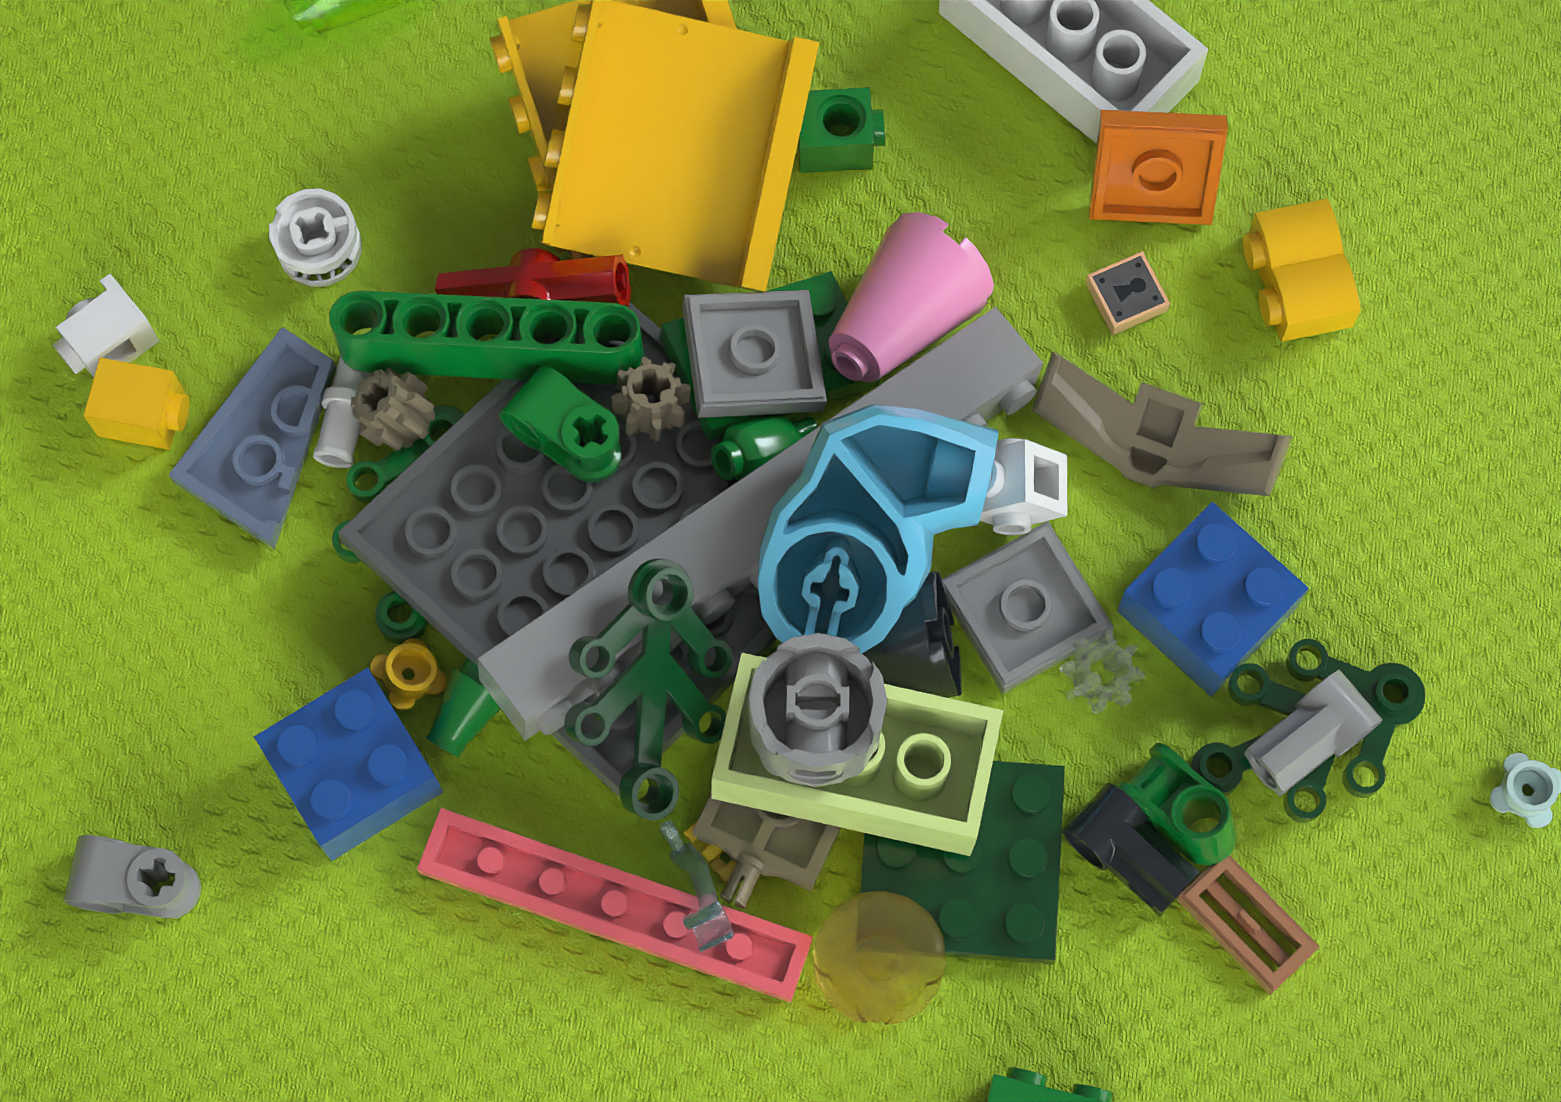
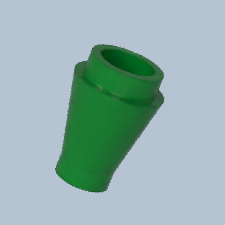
M466 658L459 670L453 667L433 726L426 736V739L458 758L470 741L501 709L480 682L478 666L468 658Z

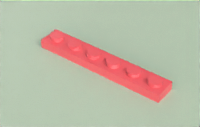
M440 808L417 870L422 875L789 1003L792 1002L813 941V936Z

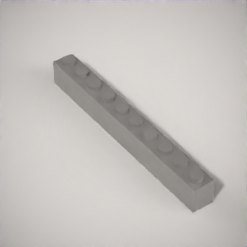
M994 307L831 419L871 404L918 408L988 427L986 421L1002 410L1007 415H1011L1024 407L1035 396L1037 390L1034 386L1043 362L1000 311ZM821 426L478 658L480 682L525 741L540 730L544 735H548L564 726L565 716L572 706L582 702L593 693L599 696L641 653L643 630L615 655L616 660L612 671L601 679H592L576 673L569 662L571 646L577 639L583 636L597 637L629 604L628 586L630 579L636 569L644 562L655 558H664L678 563L685 569L694 590L690 608L704 624L712 623L724 615L734 605V596L752 583L758 588L757 576L760 542L772 508L801 474L807 455ZM660 580L657 581L653 588V602L657 601L663 592V585ZM672 628L670 651L681 642V638ZM596 646L591 648L586 655L588 669L593 667L598 661L599 651Z

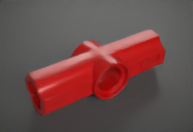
M538 248L518 251L513 255L510 266L438 273L435 285L436 294L602 302L616 303L626 307L629 306L631 297L629 268L623 254L561 261L553 253Z

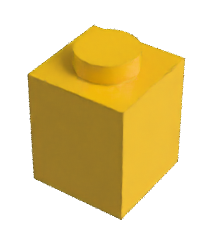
M100 357L83 416L98 437L170 450L175 431H183L187 423L190 399L189 395L185 394L186 392L174 371Z

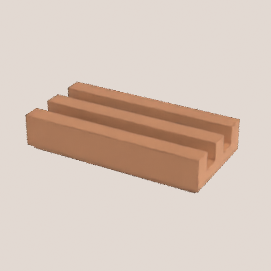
M1228 856L1220 863L1212 864L1177 898L1181 905L1269 995L1320 947L1231 856ZM1221 874L1297 949L1291 957L1216 881ZM1203 891L1279 967L1275 972L1199 897Z

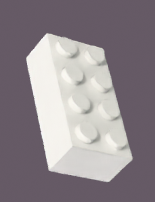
M940 0L938 13L1096 144L1101 110L1169 113L1199 82L1208 52L1207 47L1149 0Z

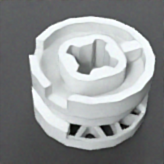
M305 189L287 196L275 208L277 213L273 223H269V239L284 272L293 280L310 287L330 286L345 279L356 268L362 253L361 235L348 204L338 195L322 189ZM348 258L352 263L347 265L343 262ZM336 268L344 270L341 274L335 276ZM330 271L331 278L323 280L321 274ZM298 272L304 273L302 277L297 276ZM313 274H316L318 277V280L316 281H310L308 279Z

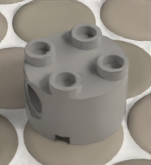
M821 633L792 637L779 645L777 651L769 655L765 662L763 660L754 672L748 698V724L752 745L760 756L761 763L771 774L781 776L788 782L811 787L841 783L847 778L855 777L862 773L869 759L878 748L887 705L883 677L874 662L872 661L871 664L867 657L859 653L860 648L847 639Z

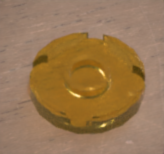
M886 891L860 893L837 905L820 926L813 951L815 981L828 1003L849 1019L862 1023L871 1021L874 1023L884 1022V1025L898 1024L922 1012L938 993L946 965L943 935L930 913L910 898Z

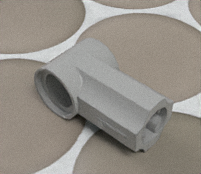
M1337 670L1314 687L1295 705L1296 710L1268 730L1244 752L1253 772L1266 787L1275 791L1279 796L1287 792L1333 754L1336 757L1344 754L1382 722L1381 717L1340 670Z

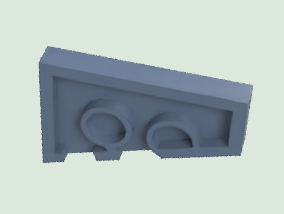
M282 327L169 473L173 483L275 550L323 409L321 402L324 391L330 388L336 370L333 360Z

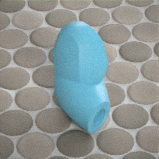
M878 404L865 406L822 423L807 455L801 474L773 506L760 542L757 584L761 613L775 637L784 643L792 637L821 633L847 639L860 648L859 653L861 654L882 642L899 619L902 610L915 599L931 570L934 534L953 528L977 526L979 524L993 467L998 430L918 408Z

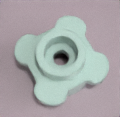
M1523 753L1509 755L1503 762L1505 774L1500 786L1495 787L1490 792V803L1499 813L1510 811L1525 818L1528 826L1532 828L1545 827L1551 822L1553 817L1550 807L1556 801L1558 794L1561 793V772L1558 769L1550 768L1540 761L1529 760ZM1523 785H1529L1532 787V796H1526L1523 794Z

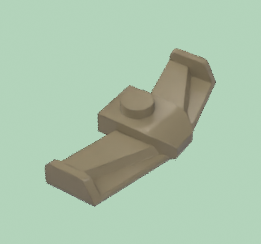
M1056 351L1051 353L1031 410L1119 469L1124 478L1152 488L1164 485L1270 496L1293 438L1292 435L1196 426L1204 403L1146 382L1141 383L1133 404Z

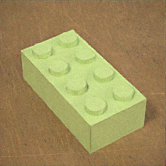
M741 653L712 775L711 799L966 856L971 855L979 832L1003 710L884 684L887 705L878 748L869 759L862 773L836 784L818 787L788 782L781 776L768 772L752 745L748 724V698L754 672L762 663L764 657Z

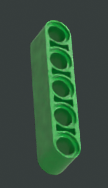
M361 290L340 296L334 302L329 312L330 326L342 360L353 370L362 372H373L379 369L385 372L386 368L390 367L398 374H405L408 371L414 375L528 380L539 366L545 365L561 373L571 383L616 385L618 371H627L630 367L635 370L640 367L641 359L644 357L638 317L634 311L625 305L616 303ZM371 328L370 331L364 334L354 335L360 329ZM423 332H435L428 337L416 338L417 335ZM485 335H498L489 341L478 340ZM556 337L561 339L554 344H541L542 341L548 338ZM611 341L625 342L613 348L603 346Z

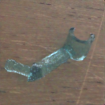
M666 821L660 825V832L673 850L669 858L689 874L697 894L700 909L684 916L683 924L686 929L693 930L698 941V950L702 953L730 940L734 936V932L725 910L718 902L707 861L692 844L683 843L673 822Z

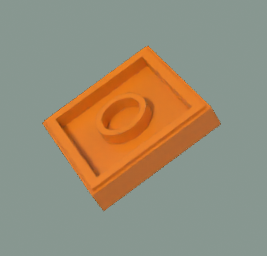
M1101 110L1089 199V219L1212 225L1228 132L1227 115Z

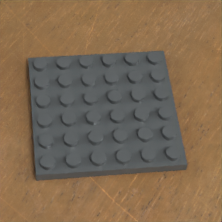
M629 302L628 308L634 311L639 319L644 357L651 359L652 364L660 366L664 362L670 364L671 361L659 338L660 328ZM556 337L548 338L542 344H554L561 339ZM611 341L603 346L613 348L625 342ZM503 379L339 531L340 541L470 661L478 666V658L739 481L735 478L728 481L724 480L716 473L711 461V450L715 444L721 442L722 437L708 441L690 401L679 405L685 412L682 428L674 426L669 430L666 427L661 431L659 441H654L653 438H650V433L639 432L638 435L634 433L630 436L627 435V419L622 420L621 414L612 413L616 417L619 426V444L622 451L621 464L616 473L607 480L597 483L584 482L575 478L573 474L541 451L532 449L521 442L502 423L499 417L500 411L527 381ZM572 383L579 391L610 412L611 396L621 393L617 384ZM646 395L648 403H656L653 395ZM599 440L597 444L601 446L603 441ZM584 442L580 444L583 448L587 445ZM753 583L734 596V605L724 615L712 623L704 624L714 638L725 641L732 650L733 662L729 671L724 676L713 679L693 672L687 661L689 647L682 640L669 653L711 704L735 681L741 653L760 656L777 639L762 616L759 591ZM714 647L709 648L704 656L706 668L710 667L715 661L716 651ZM593 693L582 702L592 704L598 696ZM667 695L662 754L685 732L682 724L683 714ZM638 697L611 724L607 738L598 745L588 746L572 740L567 735L564 726L551 733L554 738L619 797L620 781L624 774L633 767ZM592 713L586 715L582 720L581 732L583 735L589 733L594 726V716Z

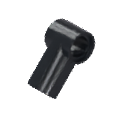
M1106 783L1062 829V834L1084 859L1102 871L1109 869L1160 916L1199 874V871L1148 826L1149 820L1146 814L1130 796L1115 785Z

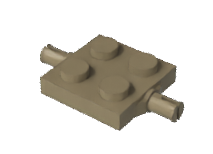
M710 794L692 832L693 836L698 840L722 849L736 863L723 892L720 894V898L731 904L741 881H743L734 900V906L745 909L760 874L764 876H778L812 892L841 827L711 799Z

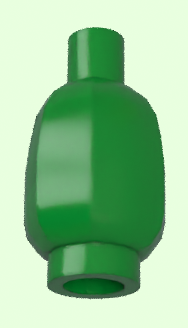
M761 415L740 421L728 427L721 442L712 447V465L722 479L728 481L735 478L740 481L818 428V425L812 417H805L791 422L788 418L776 415Z

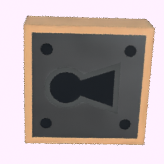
M1143 251L1087 275L1085 284L1112 335L1168 312L1170 302Z

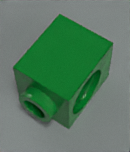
M870 87L809 91L798 140L800 173L873 169L874 147L885 146V126L883 109L872 110ZM835 124H846L855 131L848 136L839 137L832 135L827 129Z

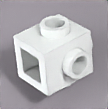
M1010 438L998 440L980 521L993 525V531L996 533L1021 535L1030 532L1031 525L1067 516V455L1026 439Z

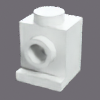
M111 274L100 280L106 290L96 298H88L76 304L68 312L66 320L56 327L62 338L52 345L75 374L86 368L94 378L100 357L130 363L159 342L147 318Z

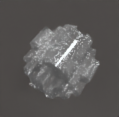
M1110 630L1100 635L1097 645L1095 642L1090 644L1083 637L1075 641L1073 647L1077 653L1074 655L1077 661L1067 662L1060 666V671L1067 674V677H1072L1075 686L1070 690L1067 697L1070 700L1081 695L1089 698L1088 704H1091L1092 712L1096 714L1104 711L1108 699L1110 702L1114 700L1122 707L1129 704L1132 698L1128 692L1131 688L1127 684L1145 678V673L1138 670V667H1133L1130 658L1138 647L1135 644L1124 649L1117 646V640L1113 639L1114 637ZM1104 659V669L1114 672V679L1101 686V676L1090 672V666Z

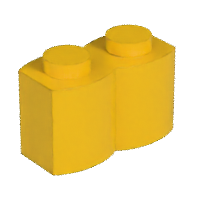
M1328 199L1255 213L1249 233L1243 235V250L1249 269H1258L1265 285V289L1259 291V306L1265 325L1275 326L1281 342L1352 328L1361 311L1359 296L1350 265L1344 255L1337 220Z

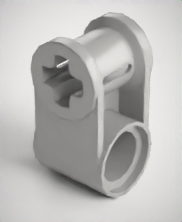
M81 835L77 839L64 902L78 908L104 913L119 914L126 912L165 919L179 918L189 913L196 906L201 895V882L194 869L183 862L174 852L167 849L134 845L101 836ZM170 873L175 877L173 886H162L158 894L153 890L155 882L166 881Z

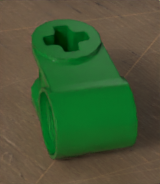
M539 366L499 413L502 423L521 442L532 449L541 451L573 474L575 478L584 482L597 483L607 480L616 473L621 464L622 451L619 444V426L616 417L608 409L579 391L566 377L551 367ZM599 440L603 441L601 446L597 444ZM583 442L587 444L584 448L580 446Z
M1160 742L1155 743L1149 749L1151 758L1127 782L1118 781L1115 784L1116 787L1130 796L1143 810L1149 820L1148 826L1190 861L1201 865L1220 863L1230 856L1235 848L1237 835L1228 799L1219 789L1196 773L1182 757L1168 746ZM1213 818L1219 821L1216 827L1210 831L1194 832L1189 829L1198 819Z

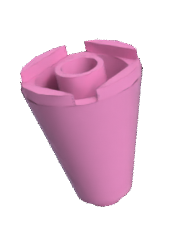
M921 212L902 214L888 227L829 338L828 344L832 354V363L843 376L853 381L875 382L983 310L987 304L986 300L993 293L994 283L989 266L978 249L966 237L960 244L956 243L952 238L943 233L949 225L938 217Z

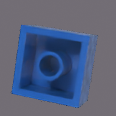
M1211 502L1124 591L1117 612L1212 697L1227 682L1234 670L1244 664L1297 609L1309 588L1214 502Z
M368 668L254 736L316 841L331 861L443 793L435 775Z

